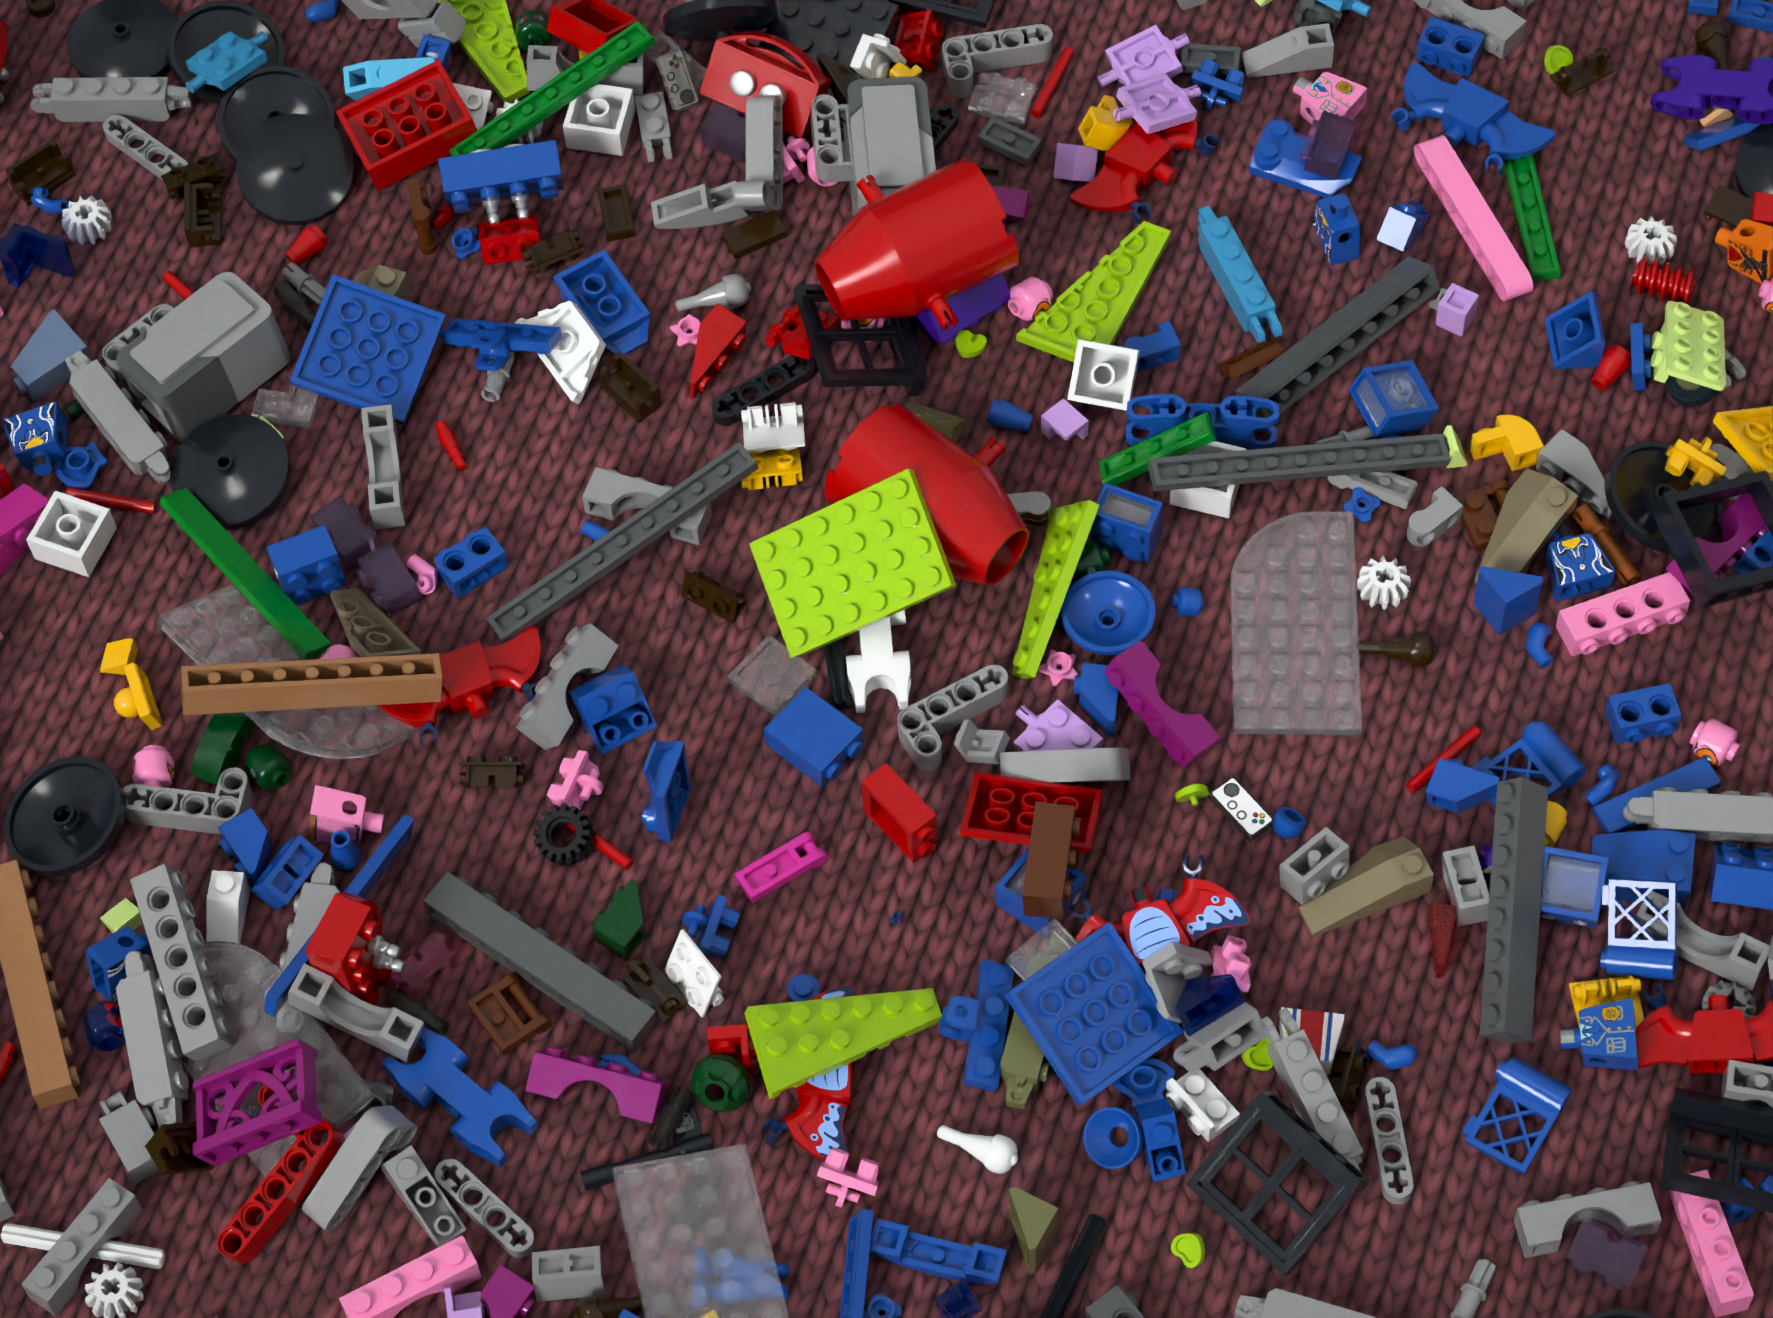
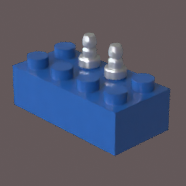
M556 140L532 144H511L501 149H479L469 154L438 158L447 207H453L455 213H465L471 210V204L483 203V207L487 209L489 214L488 220L491 225L499 224L498 206L502 199L512 198V202L516 204L518 209L517 216L520 220H526L529 217V210L527 209L529 195L541 193L542 199H552L559 196L558 190H564Z

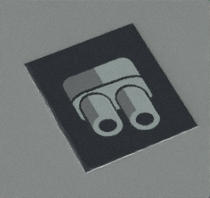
M694 1105L665 1113L674 1142L703 1134Z

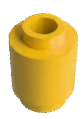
M1551 801L1547 802L1544 845L1548 847H1554L1567 824L1566 810L1558 803Z

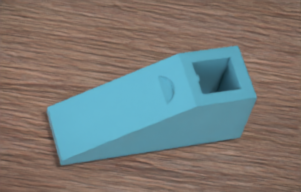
M436 58L372 60L343 67L345 94L357 101L435 62Z

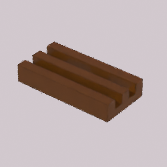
M1266 340L1219 363L1217 365L1219 374L1233 379L1283 354L1281 344Z

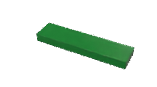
M1208 412L1203 413L1099 461L1102 484L1107 483L1116 486L1149 471L1147 464L1150 458L1182 456L1215 441L1216 437L1211 416Z

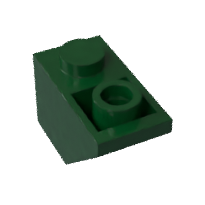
M630 879L625 887L621 886L618 888L610 906L606 911L602 910L599 912L593 922L595 941L626 961L646 937L637 882L633 879Z

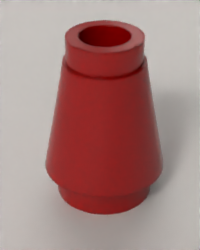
M312 224L309 228L305 227L284 254L291 263L299 265L326 249L325 245L329 240L315 224Z
M1613 345L1610 349H1606L1591 379V383L1599 390L1605 391L1631 367V354L1618 345Z

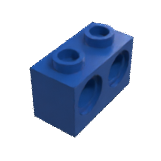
M1430 17L1418 41L1416 60L1470 78L1482 54L1485 34Z
M486 527L469 533L464 540L452 547L443 549L434 558L439 577L457 599L509 568L506 551ZM487 551V553L485 554H478L480 552ZM461 567V569L459 570H452L454 568Z
M1670 683L1608 696L1604 711L1616 744L1623 742L1636 743L1643 738L1656 735L1658 737L1671 735L1678 730L1682 717ZM1653 711H1661L1665 715H1658ZM1624 717H1629V718L1633 719L1634 721L1629 722V721L1624 720L1623 718H1624Z
M299 834L286 841L251 887L250 891L272 909L276 910L288 904L324 854Z

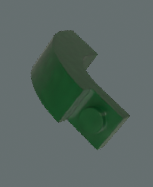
M278 710L214 714L199 741L190 774L217 786L221 773L226 769L236 767L240 750L251 731L261 722L277 714Z

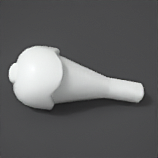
M944 1125L940 1126L937 1131L938 1138L960 1146L981 1161L991 1172L998 1174L1006 1173L1018 1161L1016 1143L1009 1137L997 1134L994 1137L966 1134Z

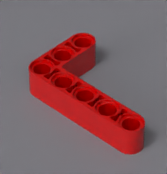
M262 1085L258 1092V1101L262 1107L268 1098L275 1093L267 1085ZM293 1091L292 1093H293V1095L295 1096L296 1101H297V1100H298L297 1092H296V1091ZM322 1115V1123L294 1134L297 1137L296 1141L220 1233L217 1239V1248L221 1255L241 1264L251 1262L325 1172L345 1142L342 1131L324 1115ZM328 1132L327 1141L321 1145L322 1136ZM307 1159L305 1168L299 1172L300 1163ZM285 1185L284 1194L277 1198L279 1189ZM263 1212L261 1223L256 1225L257 1216ZM241 1239V1247L238 1251L234 1252L236 1242Z

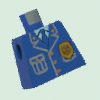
M1632 998L1582 1009L1579 1011L1580 1028L1560 1029L1562 1050L1582 1048L1584 1065L1589 1067L1639 1070Z

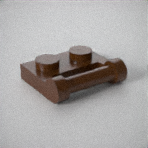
M419 177L407 179L420 250L423 254L430 255L436 252L438 246L430 228V223H433L431 206H429L427 188L421 189Z
M1504 479L1496 480L1489 486L1454 495V498L1463 505L1461 520L1475 552L1486 549L1497 521V516L1489 500L1497 498L1502 508L1509 490V486Z
M517 973L505 976L466 1002L469 1010L503 1056L536 1034L546 1032L553 1024L549 1016L542 1014L521 986L522 980ZM511 993L530 1018V1022L525 1025L522 1023L503 997L504 994Z

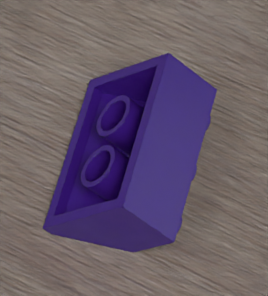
M1000 274L947 300L955 316L959 319V322L953 328L949 323L947 324L949 330L944 331L941 329L932 310H927L910 318L927 338L941 343L949 342L964 328L978 324L981 321V317L989 312H996L1003 308L1004 303L1011 299L1010 290L1003 274Z

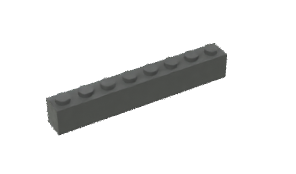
M1408 256L1235 390L1237 396H1252L1272 400L1279 404L1280 415L1438 292L1440 286L1433 265ZM1260 408L1255 414L1256 417L1268 418L1273 415V412L1268 408Z
M1524 777L1497 782L1479 1035L1505 1045L1532 1041L1548 788Z
M446 872L423 900L427 915L513 973H517L519 977L632 1053H635L658 1024L655 1007L650 1001L643 997L636 998L629 993L628 988L616 979L611 981L603 976L602 971L591 962L585 964L576 958L577 955L568 946L563 944L558 946L551 941L550 936L538 927L533 929L525 924L524 919L513 910L507 912L501 908L498 901L490 894H480L474 890L473 885L462 876L456 878L449 872Z

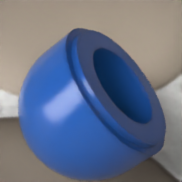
M1290 807L1278 808L1272 821L1275 833L1285 839L1298 837L1307 824L1303 815Z

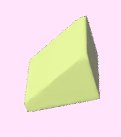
M1446 426L1443 433L1451 459L1446 467H1465L1468 463L1462 444L1452 426Z
M126 898L100 917L101 921L112 933L123 927H130L132 930H135L143 924L139 908Z

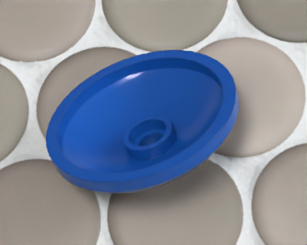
M1098 571L1080 578L1068 589L1061 607V619L1068 636L1081 648L1096 654L1116 655L1141 640L1144 642L1149 636L1155 623V603L1149 590L1136 578L1118 571ZM1109 621V622H1111V623H1113V624H1112V625H1104L1103 623Z

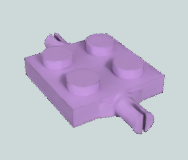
M1154 25L1106 49V57L1112 65V70L1097 76L1098 81L1104 87L1116 80L1127 86L1164 74L1172 78L1183 72L1182 65L1177 59L1175 51L1189 45V38L1186 36V33H1183L1169 40L1162 35L1157 25Z
M1167 74L1118 88L1116 97L1124 107L1114 109L1113 117L1116 121L1129 117L1134 118L1147 134L1161 131L1196 119L1198 111L1190 103L1189 99L1200 97L1201 90L1198 85L1183 89L1174 84Z
M1058 699L1044 713L1038 716L1025 705L1021 706V710L1019 708L1016 711L1015 715L1028 725L1026 730L1013 742L1014 747L1019 752L1100 748L1104 744L1103 737Z

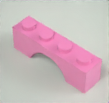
M462 1235L340 1297L339 1301L347 1318H394L402 1309L422 1297L444 1292L446 1287H451L454 1293L481 1279L482 1276L478 1264Z

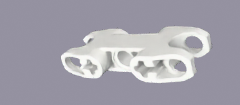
M905 610L859 630L861 655L846 656L848 686L855 704L856 713H865L867 696L873 690L879 688L889 689L895 694L899 710L908 707L911 688L909 650L893 652L891 635L892 625L906 624Z

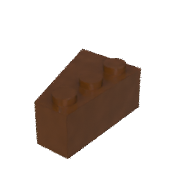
M1035 802L1022 894L1025 916L1064 920L1066 900L1071 899L1073 881L1068 880L1070 868L1075 869L1077 849H1072L1073 837L1079 838L1081 818L1076 817L1075 806Z

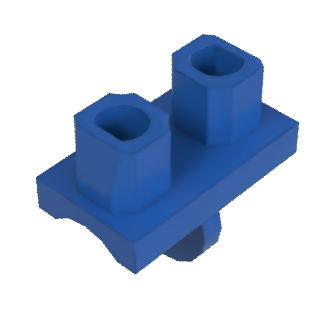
M1205 59L1199 70H1194L1191 77L1193 79L1192 85H1198V87L1205 89H1200L1201 95L1199 97L1207 100L1205 109L1211 111L1215 104L1225 107L1228 99L1221 96L1241 103L1244 95L1242 87L1245 74L1230 68L1225 81L1218 79L1216 75L1220 64Z
M719 894L716 897L715 903L710 904L706 916H704L706 908L702 905H697L695 912L689 911L684 913L682 922L689 927L687 932L689 937L695 938L698 931H701L696 945L704 955L708 954L722 958L727 952L730 939L716 934L717 926L732 931L737 923L740 912L725 905L727 898Z

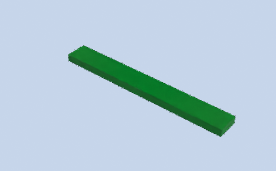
M636 21L449 150L451 156L469 154L479 149H501L509 145L656 44L654 37L639 21Z
M187 488L161 496L160 505L303 660L321 655L327 648L331 647V642Z

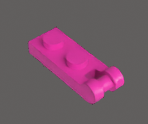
M808 831L734 873V876L751 903H754L806 871L822 866L828 860V855L822 848L816 846V839ZM805 851L807 855L800 858L798 852Z

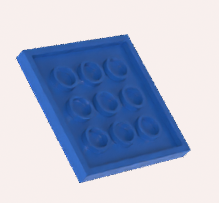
M332 274L290 378V385L360 410L366 407L391 404L396 423L404 425L445 322L446 314Z
M1111 922L1101 926L1004 994L1078 1106L1086 1103L1183 1033L1177 1022L1167 1020L1159 1013L1156 1006L1157 999L1153 989L1146 981L1145 973Z

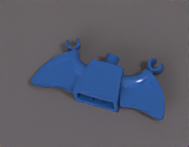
M1418 63L1410 65L1405 77L1404 100L1407 110L1398 108L1391 115L1393 122H1398L1399 129L1404 131L1410 128L1411 120L1413 119L1415 121L1427 117L1441 119L1442 129L1445 131L1444 136L1452 147H1456L1461 140L1473 146H1478L1484 141L1490 147L1489 157L1485 161L1486 173H1488L1490 165L1496 164L1499 166L1498 174H1501L1504 160H1513L1535 153L1554 141L1556 132L1552 129L1532 125L1520 120L1508 111V100L1463 78L1459 80L1457 85L1441 81Z

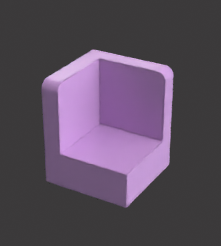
M1057 143L1054 178L1091 182L1095 178L1098 149L1083 145Z
M1452 283L1438 304L1436 325L1463 337L1476 316L1479 295Z
M1063 398L1041 415V433L1049 440L1056 434H1059L1064 440H1069L1075 434L1081 439H1085L1088 436L1089 420Z
M451 1287L444 1288L447 1318H485L484 1306L480 1302V1291L454 1295Z

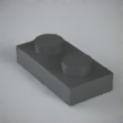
M1190 43L1184 46L1182 50V73L1193 74L1194 70L1198 71L1205 59L1220 64L1216 76H1227L1230 68L1239 71L1241 47Z
M993 116L977 136L978 144L1025 166L1030 164L1042 147L1041 138Z

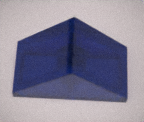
M1231 974L1188 979L1175 1006V1010L1186 1034L1190 1037L1245 1002Z

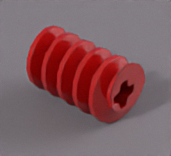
M1643 256L1636 266L1629 291L1637 284L1638 294H1642L1648 288V294L1651 298L1660 291L1661 301H1665L1671 294L1672 301L1679 302L1683 298V303L1689 305L1697 280H1694L1693 270L1691 269L1685 276H1682L1681 266H1678L1671 273L1670 263L1667 262L1662 269H1659L1658 259H1655L1648 266L1647 256Z

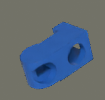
M1170 321L1158 324L1157 333L1144 337H1130L1123 345V347L1140 350L1137 371L1151 369L1180 359L1181 344Z
M1770 531L1764 533L1740 557L1732 569L1738 574H1743L1773 566V537Z

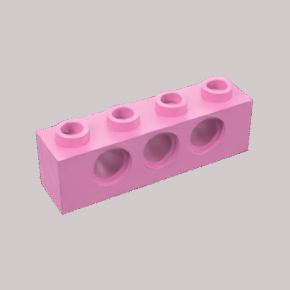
M1668 572L1560 610L1555 627L1572 657L1579 654L1587 655L1593 653L1601 646L1610 643L1613 645L1619 644L1632 635L1638 633L1647 634L1656 627L1666 623L1675 624L1686 617L1690 599L1681 583ZM1649 604L1655 605V606H1657L1658 608H1652V607H1650V606H1648V605H1649ZM1621 614H1622V615H1626V616H1628L1629 618H1623V617H1621V616H1619V615H1621ZM1590 625H1598L1601 628H1594Z
M1707 1170L1690 1173V1175L1710 1179ZM1670 1190L1671 1201L1714 1317L1717 1318L1748 1310L1754 1293L1720 1202Z

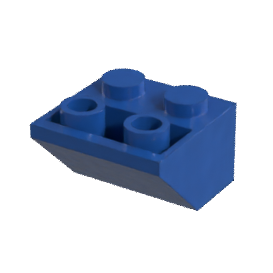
M624 664L567 692L581 723L600 754H604L658 727L633 670Z
M1723 842L1722 845L1713 844L1709 883L1710 900L1713 902L1773 910V849L1767 847H1755L1754 850L1741 848V845L1732 842Z

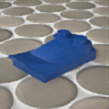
M1277 119L1272 120L1265 126L1254 150L1249 166V174L1327 198L1334 196L1338 189L1352 182L1362 157L1347 149L1296 132L1289 122Z
M604 249L553 276L554 283L560 291L562 300L564 302L572 301L577 304L605 342L606 349L614 354L620 351L623 355H626L648 342L650 312Z
M655 741L652 744L643 768L651 795L649 805L647 804L643 810L642 823L646 824V831L657 833L659 840L672 842L691 791L685 744L680 741Z

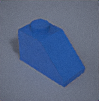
M1082 663L1081 675H1075L1074 694H1079V706L1108 736L1115 737L1119 690L1111 685L1107 675L1104 673L1108 665Z

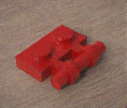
M796 304L793 308H788L783 313L782 320L779 323H774L769 329V335L765 338V342L770 347L775 346L777 342L782 343L784 353L810 360L814 354L798 305ZM818 311L824 329H837L839 327L838 316ZM791 327L796 328L794 331L789 330Z

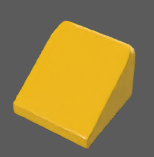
M127 638L107 643L100 672L126 675L124 666L135 662L138 647L135 640Z

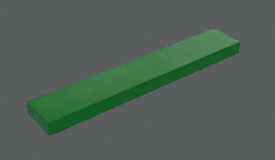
M1533 154L1513 160H1504V172L1527 269L1532 281L1560 279L1561 270Z

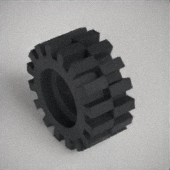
M561 804V808H558L556 805L551 806L552 812L550 813L545 810L542 813L545 818L542 821L537 819L535 824L539 828L533 830V835L537 837L534 843L539 848L540 853L551 862H555L560 866H563L564 863L568 866H573V861L575 860L578 863L584 861L581 856L584 853L589 856L591 851L588 848L589 846H595L596 842L592 839V836H596V830L592 828L594 826L592 821L581 810L572 805L569 807L567 804ZM563 824L573 825L576 831L573 842L567 846L556 845L554 842L556 829Z

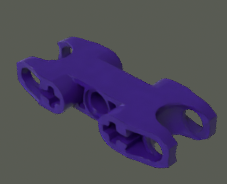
M1700 55L1672 57L1661 61L1660 68L1663 75L1669 79L1678 80L1680 83L1673 90L1653 94L1650 101L1653 110L1681 119L1699 120L1704 118L1707 108L1737 110L1736 117L1743 122L1764 125L1773 123V60H1752L1747 71L1720 70L1715 59Z

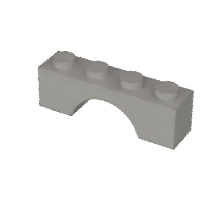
M438 0L341 1L359 19L427 17L435 10V4Z
M1413 0L1418 6L1427 9L1440 20L1485 34L1483 48L1500 59H1503L1524 39L1527 21L1505 6L1493 10H1480L1470 7L1462 0Z
M528 45L527 91H536L575 63L566 59L561 54L558 46ZM644 52L597 84L633 89V95H643Z
M392 405L361 408L363 435L369 468V508L374 528L376 530L405 526L397 425Z
M595 467L582 496L585 513L614 521L628 510L645 508L674 487L654 484L641 477L633 478L622 475L613 469L605 470ZM711 502L672 528L670 536L700 545L712 518Z
M591 623L579 628L574 627L565 638L567 644L563 651L556 654L550 663L552 669L547 676L538 682L534 690L536 692L535 697L522 708L519 714L521 720L516 728L544 750L558 746L574 721L566 705V688L570 679L576 673L592 675L603 671L619 646Z
M1654 891L1647 895L1659 910L1669 903V898ZM1643 902L1636 914V918L1642 925H1645L1656 914ZM1677 902L1676 947L1678 956L1732 982L1736 980L1738 985L1745 988L1748 987L1752 991L1767 962L1770 945L1742 932L1734 936H1722L1708 932L1694 924L1684 914L1680 903ZM1668 909L1663 913L1667 918ZM1659 917L1646 928L1656 939H1668V927ZM1634 924L1630 933L1632 935L1639 930ZM1640 933L1637 936L1640 938H1646L1642 933Z
M305 963L288 992L287 1004L407 1062L422 1034L423 1021L395 1007L382 1008L369 1004L342 988L334 977Z
M108 1178L21 1284L29 1298L54 1316H57L78 1291L81 1274L93 1254L109 1239L122 1237L143 1211L136 1196Z
M1637 1181L1625 1183L1619 1188L1612 1190L1596 1188L1587 1192L1586 1195L1573 1197L1572 1194H1564L1556 1197L1553 1201L1540 1203L1537 1200L1529 1201L1517 1208L1514 1217V1224L1524 1258L1558 1252L1562 1234L1568 1227L1579 1221L1597 1220L1604 1222L1617 1230L1623 1239L1657 1233L1662 1221L1650 1182L1639 1184Z

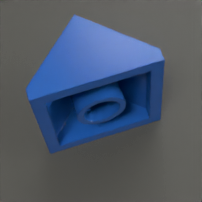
M1590 291L1545 318L1553 367L1557 370L1598 367L1602 358L1605 338L1596 292Z
M1480 566L1473 604L1496 632L1501 635L1535 615L1543 577Z

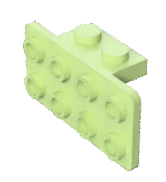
M1668 301L1665 306V322L1660 332L1656 331L1653 334L1650 348L1653 349L1650 366L1653 367L1654 380L1665 383L1670 375L1717 391H1723L1726 386L1724 319L1712 311H1702L1690 307L1683 302Z

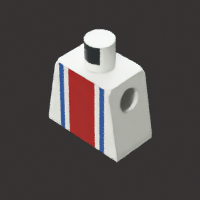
M1287 1008L1299 1030L1304 1029L1325 1074L1329 1075L1342 1034L1345 1014ZM1279 1020L1280 1038L1284 1039L1288 1037V1034Z

